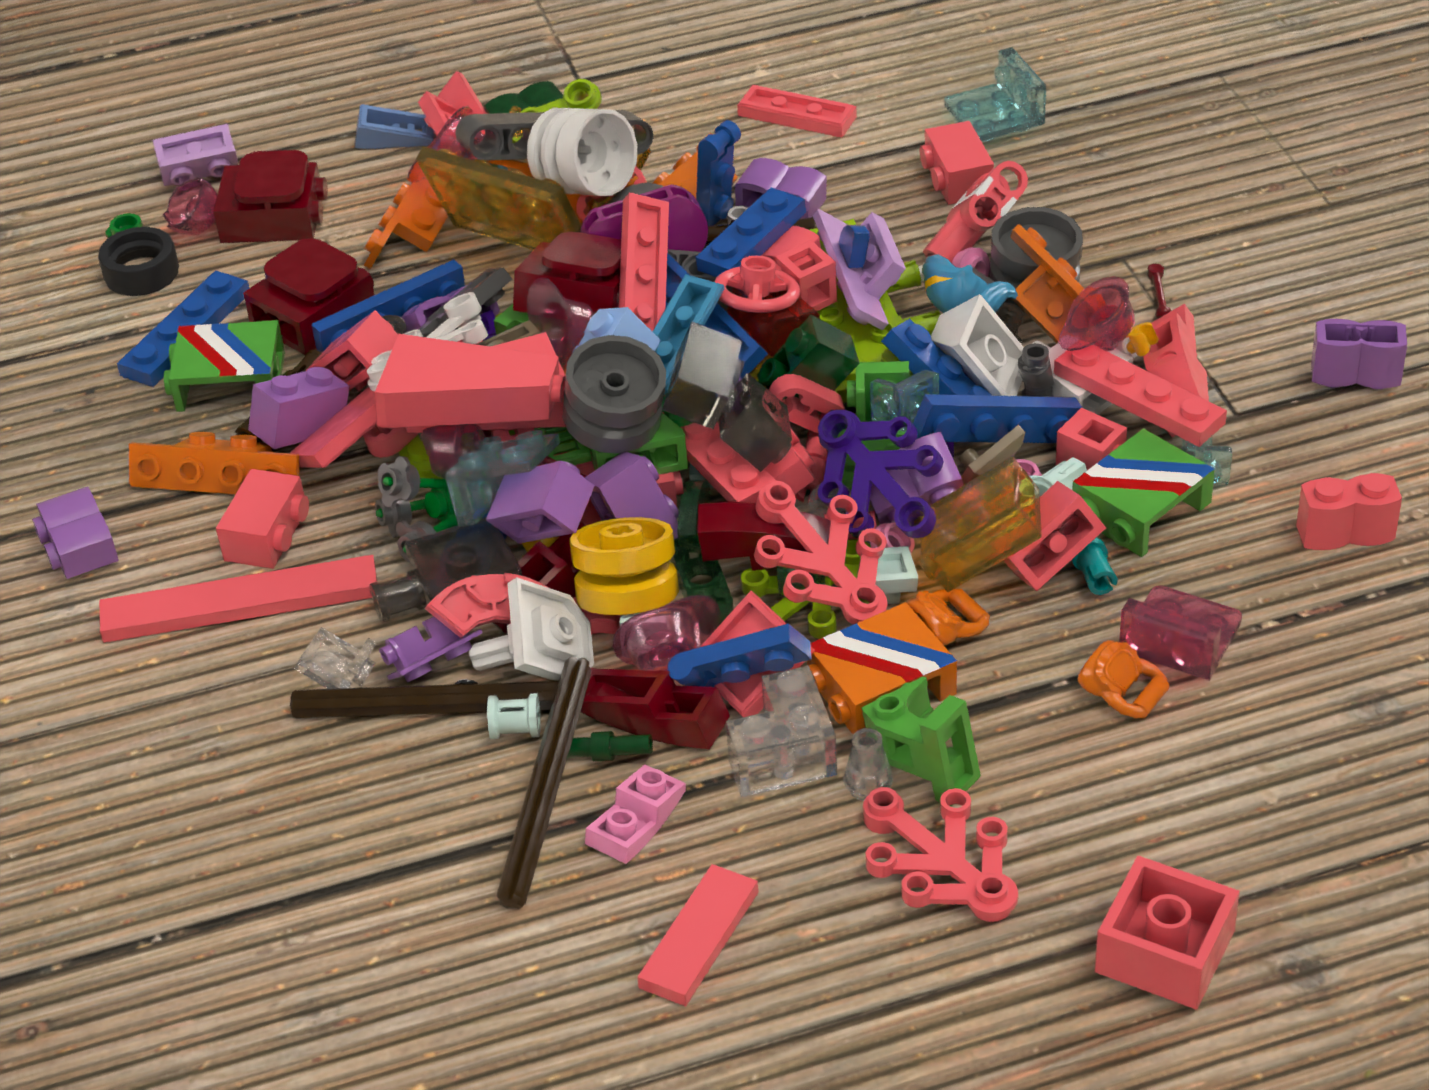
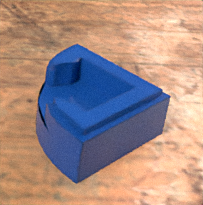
M846 225L841 231L838 243L848 268H863V265H865L870 232L865 226Z

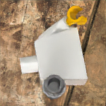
M1145 322L1133 327L1127 333V338L1114 344L1096 342L1078 334H1070L1052 348L1040 341H1035L1023 348L1022 355L1018 359V369L1025 386L1021 395L1031 397H1075L1084 409L1098 415L1113 403L1055 375L1054 360L1077 341L1083 339L1133 364V358L1145 356L1150 351V346L1155 345L1159 338L1152 324Z

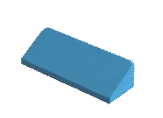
M685 274L654 328L653 333L661 340L655 352L660 356L666 369L664 395L670 388L725 289L723 284Z

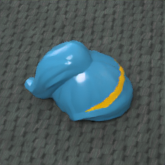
M939 254L928 256L922 267L927 296L942 313L979 294L997 313L1007 298L1016 299L1018 297L1017 291L1010 283L997 281L988 284L973 273L971 265L957 268L948 259Z

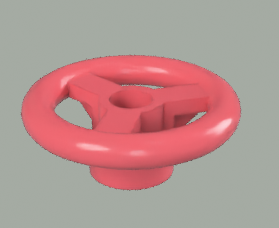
M765 256L745 257L741 260V267H735L722 272L714 281L723 284L725 287L719 300L729 307L745 312L769 313L780 311L792 306L800 295V287L797 281L789 274L776 269L775 261ZM726 286L742 290L749 298L732 294L727 290ZM787 290L786 294L778 298L762 300L769 293Z

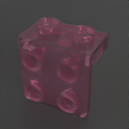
M1158 585L1151 589L1144 602L1128 598L1121 610L1119 642L1128 643L1137 651L1139 658L1210 681L1241 625L1242 613L1235 608Z

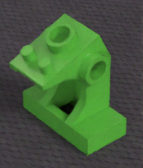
M922 676L911 683L903 684L901 688L882 695L877 700L862 707V713L870 746L885 764L931 781L935 800L940 802V798L945 791L949 789L967 791L981 777L966 700L949 695L933 711L927 690V678ZM951 737L953 746L946 748L945 742Z

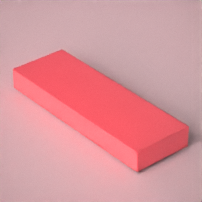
M752 85L737 105L738 116L841 138H843L857 118V106L757 85Z
M711 864L638 975L639 989L686 1007L759 893L758 881Z

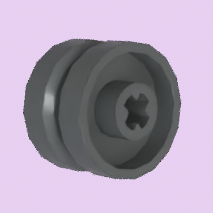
M1025 207L1010 211L997 220L991 234L989 278L994 282H1008L1016 289L1039 267L1011 239L1012 229L1018 224L1025 230L1029 227L1036 230L1047 243V247L1044 249L1055 260L1059 257L1065 259L1077 272L1078 275L1075 279L1079 282L1083 236L1081 228L1074 219L1061 211L1046 207ZM1007 298L1005 301L1010 306L1021 308L1012 298Z
M606 335L590 339L577 347L567 361L562 418L568 432L582 445L605 453L620 454L636 450L652 440L660 427L662 402L666 386V369L660 356L647 344L627 336Z

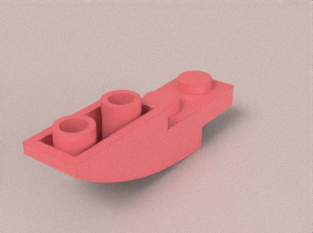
M1183 304L1151 323L1159 341L1155 345H1151L1150 351L1143 356L1146 371L1209 401L1207 372L1197 359L1194 316L1187 306ZM1168 432L1172 438L1176 436Z

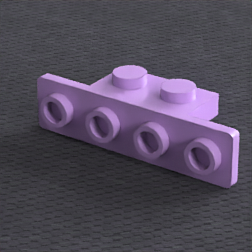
M817 209L813 214L818 228L817 235L824 243L828 255L836 262L837 285L847 301L848 313L862 325L869 323L883 330L889 323L879 298L890 286H893L899 280L901 274L906 269L885 219L871 212L860 225L865 226L870 232L865 265H863V268H848L838 243L841 231L847 224Z

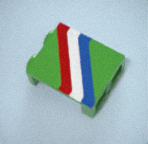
M278 320L179 326L176 343H171L169 346L171 368L164 372L165 392L167 395L173 396L176 411H185L190 385L255 381L256 384L282 375L285 350Z
M1143 428L1075 479L1072 490L1083 498L1105 525L1106 529L1101 532L1102 534L1112 539L1118 545L1143 557L1148 553L1150 525L1181 501L1199 511L1212 502L1215 468Z

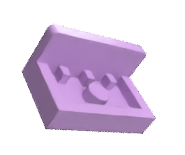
M228 124L153 140L164 186L172 184L185 185L192 180L209 176L222 177L225 165H238L236 150Z

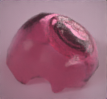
M200 177L187 180L177 186L169 198L167 211L163 213V217L169 223L167 228L182 235H200L210 229L215 223L213 211L217 199V192L213 186Z

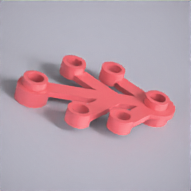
M774 481L763 486L756 501L757 514L768 523H784L807 551L785 548L783 541L773 535L763 536L757 543L754 558L759 565L766 568L780 566L795 569L787 575L783 585V593L786 598L796 603L811 601L840 607L843 616L851 624H856L886 611V595L876 585L878 559L882 556L887 544L885 535L873 528L865 529L860 533L855 546L856 552L860 556L857 579L844 565L849 525L852 524L858 509L855 500L847 495H837L832 498L827 510L830 528L828 543H826L794 506L796 502L795 494L788 484ZM773 497L780 498L782 501L775 500ZM835 508H843L849 514H841ZM864 542H873L878 548H870ZM770 548L776 552V555L766 554L763 549ZM809 573L828 576L837 587L816 584ZM791 583H800L806 589H796ZM858 598L868 601L869 604L861 602Z
M879 787L870 792L863 803L866 827L879 834L896 831L923 854L897 853L896 849L888 843H874L866 850V869L869 874L877 878L889 877L892 874H907L902 879V899L911 907L920 908L928 904L968 905L976 917L987 922L1001 921L1009 916L1018 902V888L1011 878L1002 874V849L1007 844L1008 831L1007 825L1002 819L986 817L977 824L976 842L983 849L982 871L980 872L965 860L966 820L971 815V797L966 791L962 789H949L940 798V813L945 820V843L904 811V802L896 791L888 787ZM952 804H958V805H961L962 807L953 808V807H950V805H952ZM993 832V833H997L998 835H997V836H987V835H985V834H986V833ZM885 858L888 861L877 862L875 859ZM929 875H950L960 884H933ZM919 887L923 888L924 890L921 892H914L910 889Z

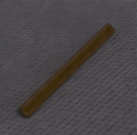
M570 657L563 666L497 891L500 905L506 908L520 909L526 904L592 673L589 661L583 657L579 659Z
M559 681L304 689L292 692L290 709L292 716L297 719L487 712L488 696L496 695L499 700L528 699L530 694L538 693L540 710H551Z

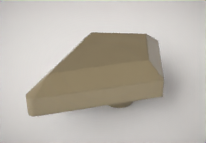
M1017 425L982 455L979 456L972 447L960 455L959 460L966 466V470L961 477L964 486L971 490H980L999 476L1005 464L1011 461L1022 447L1026 432L1020 425Z

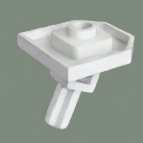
M518 577L507 583L511 624L507 625L508 635L475 643L469 650V657L476 670L482 671L514 662V668L553 681L560 680L564 663L570 657L577 659L583 657L589 661L590 668L594 665L590 621L571 595Z

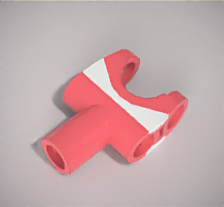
M1005 161L997 165L990 173L979 177L951 209L946 223L924 248L923 253L926 258L939 254L948 259L952 264L957 253L973 247L986 230L995 226L997 220L1007 214L1025 191L1028 185V177L1024 168L1016 162ZM1009 169L1015 172L1019 180L1016 190H1010L1007 180L1000 175L1002 170Z

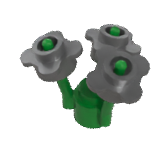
M398 456L394 463H383L378 469V486L382 493V499L376 500L375 514L381 526L388 525L389 532L393 538L400 536L398 548L404 560L407 562L418 561L428 568L434 565L436 561L434 554L440 547L438 536L448 529L459 525L468 505H472L471 494L465 483L458 481L456 476L443 479L420 478L417 469L410 464L408 458ZM419 488H432L425 495V499L409 502V500H412L417 495ZM426 509L430 517L442 521L434 527L424 521H418L410 526L412 512Z

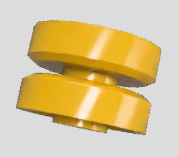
M644 517L616 518L586 525L570 537L572 562L574 567L580 570L574 578L576 601L580 608L591 613L603 615H628L663 607L675 600L678 595L677 569L673 563L669 562L675 553L673 529L670 524L659 519Z

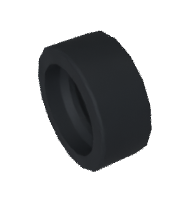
M147 226L133 227L117 232L106 239L99 249L98 259L104 281L108 288L117 294L126 296L148 295L165 288L178 275L179 262L174 242L168 233L158 228ZM153 257L152 260L139 265H124L128 261L137 258Z

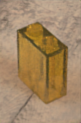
M1013 456L930 505L935 511L936 523L929 535L920 538L921 556H919V563L929 579H937L945 590L950 592L1042 538L1039 488Z

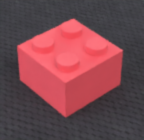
M1137 855L1098 930L1095 973L1197 1010L1235 932L1240 891Z

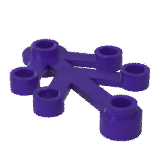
M833 410L824 415L818 426L819 441L828 451L824 480L818 488L819 499L829 507L832 498L828 499V495L835 488H839L836 496H849L848 488L842 483L848 454L856 463L851 498L855 500L858 507L852 524L849 525V533L853 537L859 538L863 530L874 528V519L868 513L873 483L896 509L894 514L895 523L908 537L921 538L929 535L936 523L935 511L924 499L909 497L887 470L917 469L921 475L931 477L938 474L943 467L944 461L941 454L931 445H923L916 450L869 451L861 442L890 439L900 448L912 445L917 438L918 432L915 425L907 417L898 416L891 421L861 422L853 412L847 410ZM907 427L904 435L896 437L897 432L901 428ZM846 429L845 433L842 436L838 437V434L842 430ZM933 456L930 464L922 466V462L926 457ZM924 516L918 525L913 526L914 521L918 517ZM864 517L861 526L853 528L854 522L858 518Z

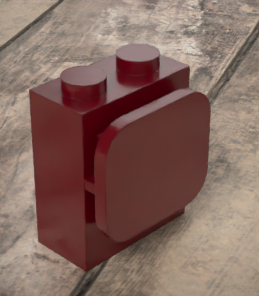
M300 150L251 152L242 157L239 165H225L213 211L220 243L296 241L314 238L317 224H322L323 222L321 201L327 200L328 196L327 181L325 177H320L317 162H308L307 155Z
M565 232L559 234L551 243L541 242L514 270L513 311L588 324L598 309L619 308L621 239L581 232Z
M315 238L299 240L267 261L264 265L265 278L243 292L249 322L278 320L283 343L305 356L310 350L316 349L312 323L375 295L374 281L371 274L365 269L359 268L354 257Z

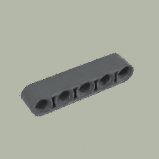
M615 110L625 116L631 126H634L633 131L637 142V155L647 151L654 138L651 126L630 111ZM544 112L468 115L461 119L456 127V140L460 146L480 160L527 159V141L532 126ZM519 129H523L521 139L516 143H512L513 135ZM485 130L483 140L474 145V138L477 133Z

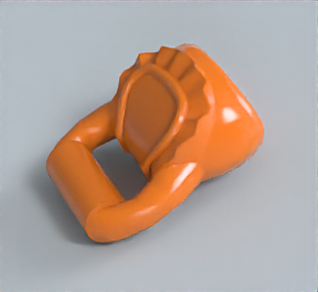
M941 589L932 593L919 591L916 597L906 602L944 646L957 638L981 634L989 626V613L963 589ZM946 602H949V603H950L955 609H957L969 622H965V621L962 620V617L957 616V615L947 606V603H946Z
M1113 640L1104 641L1094 651L1077 678L1078 683L1087 692L1102 697L1109 706L1120 714L1136 719L1146 718L1169 689L1167 677L1156 665L1139 658L1137 651L1128 643H1120ZM1140 674L1152 678L1132 704L1127 703L1122 698L1126 695V691L1131 685L1138 681Z

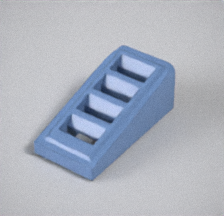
M360 104L354 148L379 149L432 146L434 130L424 121L426 116L423 114Z

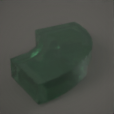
M690 479L685 484L687 492H684L681 496L677 535L682 550L685 553H701L697 533L698 504L710 503L711 487L706 479Z

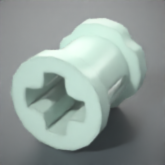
M538 693L530 694L528 699L499 700L496 695L488 696L487 720L490 739H498L500 734L530 733L531 737H540L541 717Z

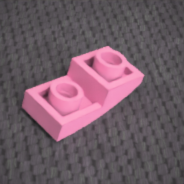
M643 765L616 788L615 804L586 828L585 844L627 864L642 850L668 819L683 796L686 783L658 769Z

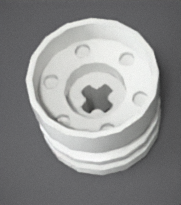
M552 108L542 113L532 126L527 141V160L532 176L542 188L551 193L612 196L621 191L632 178L637 163V142L633 128L625 116L615 110Z

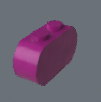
M671 184L639 194L669 202L668 249L695 252L703 250L708 237V225L697 200L688 190ZM623 200L592 209L585 217L580 232L621 239Z

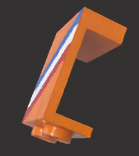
M906 602L810 643L815 651L811 654L812 659L807 660V666L803 670L805 680L811 691L822 695L828 703L835 721L839 724L844 723L856 739L865 735L862 707L877 700L882 695L901 688L905 683H911L923 676L927 678V687L939 701L945 700L949 695L954 696L957 694V660Z

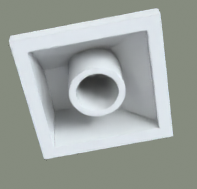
M979 294L941 314L932 332V341L945 354L954 357L961 364L963 372L976 385L985 388L992 396H1017L1022 383L1018 369V359L1021 357L1024 347L985 299Z

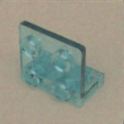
M1013 47L998 51L995 84L944 98V106L958 123L970 121L981 142L991 141L994 138L1015 132H1024L1029 128L1045 124L1046 84Z
M533 430L518 435L516 440L502 441L501 437L493 436L475 442V448L469 453L458 458L459 462L445 474L458 526L476 524L490 510L504 475L532 471L560 444L559 435H543L541 430Z

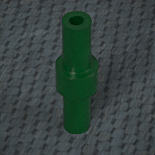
M613 731L592 732L590 737L572 739L567 758L591 757L593 761H614L615 756L652 754L653 739L651 734L615 736Z

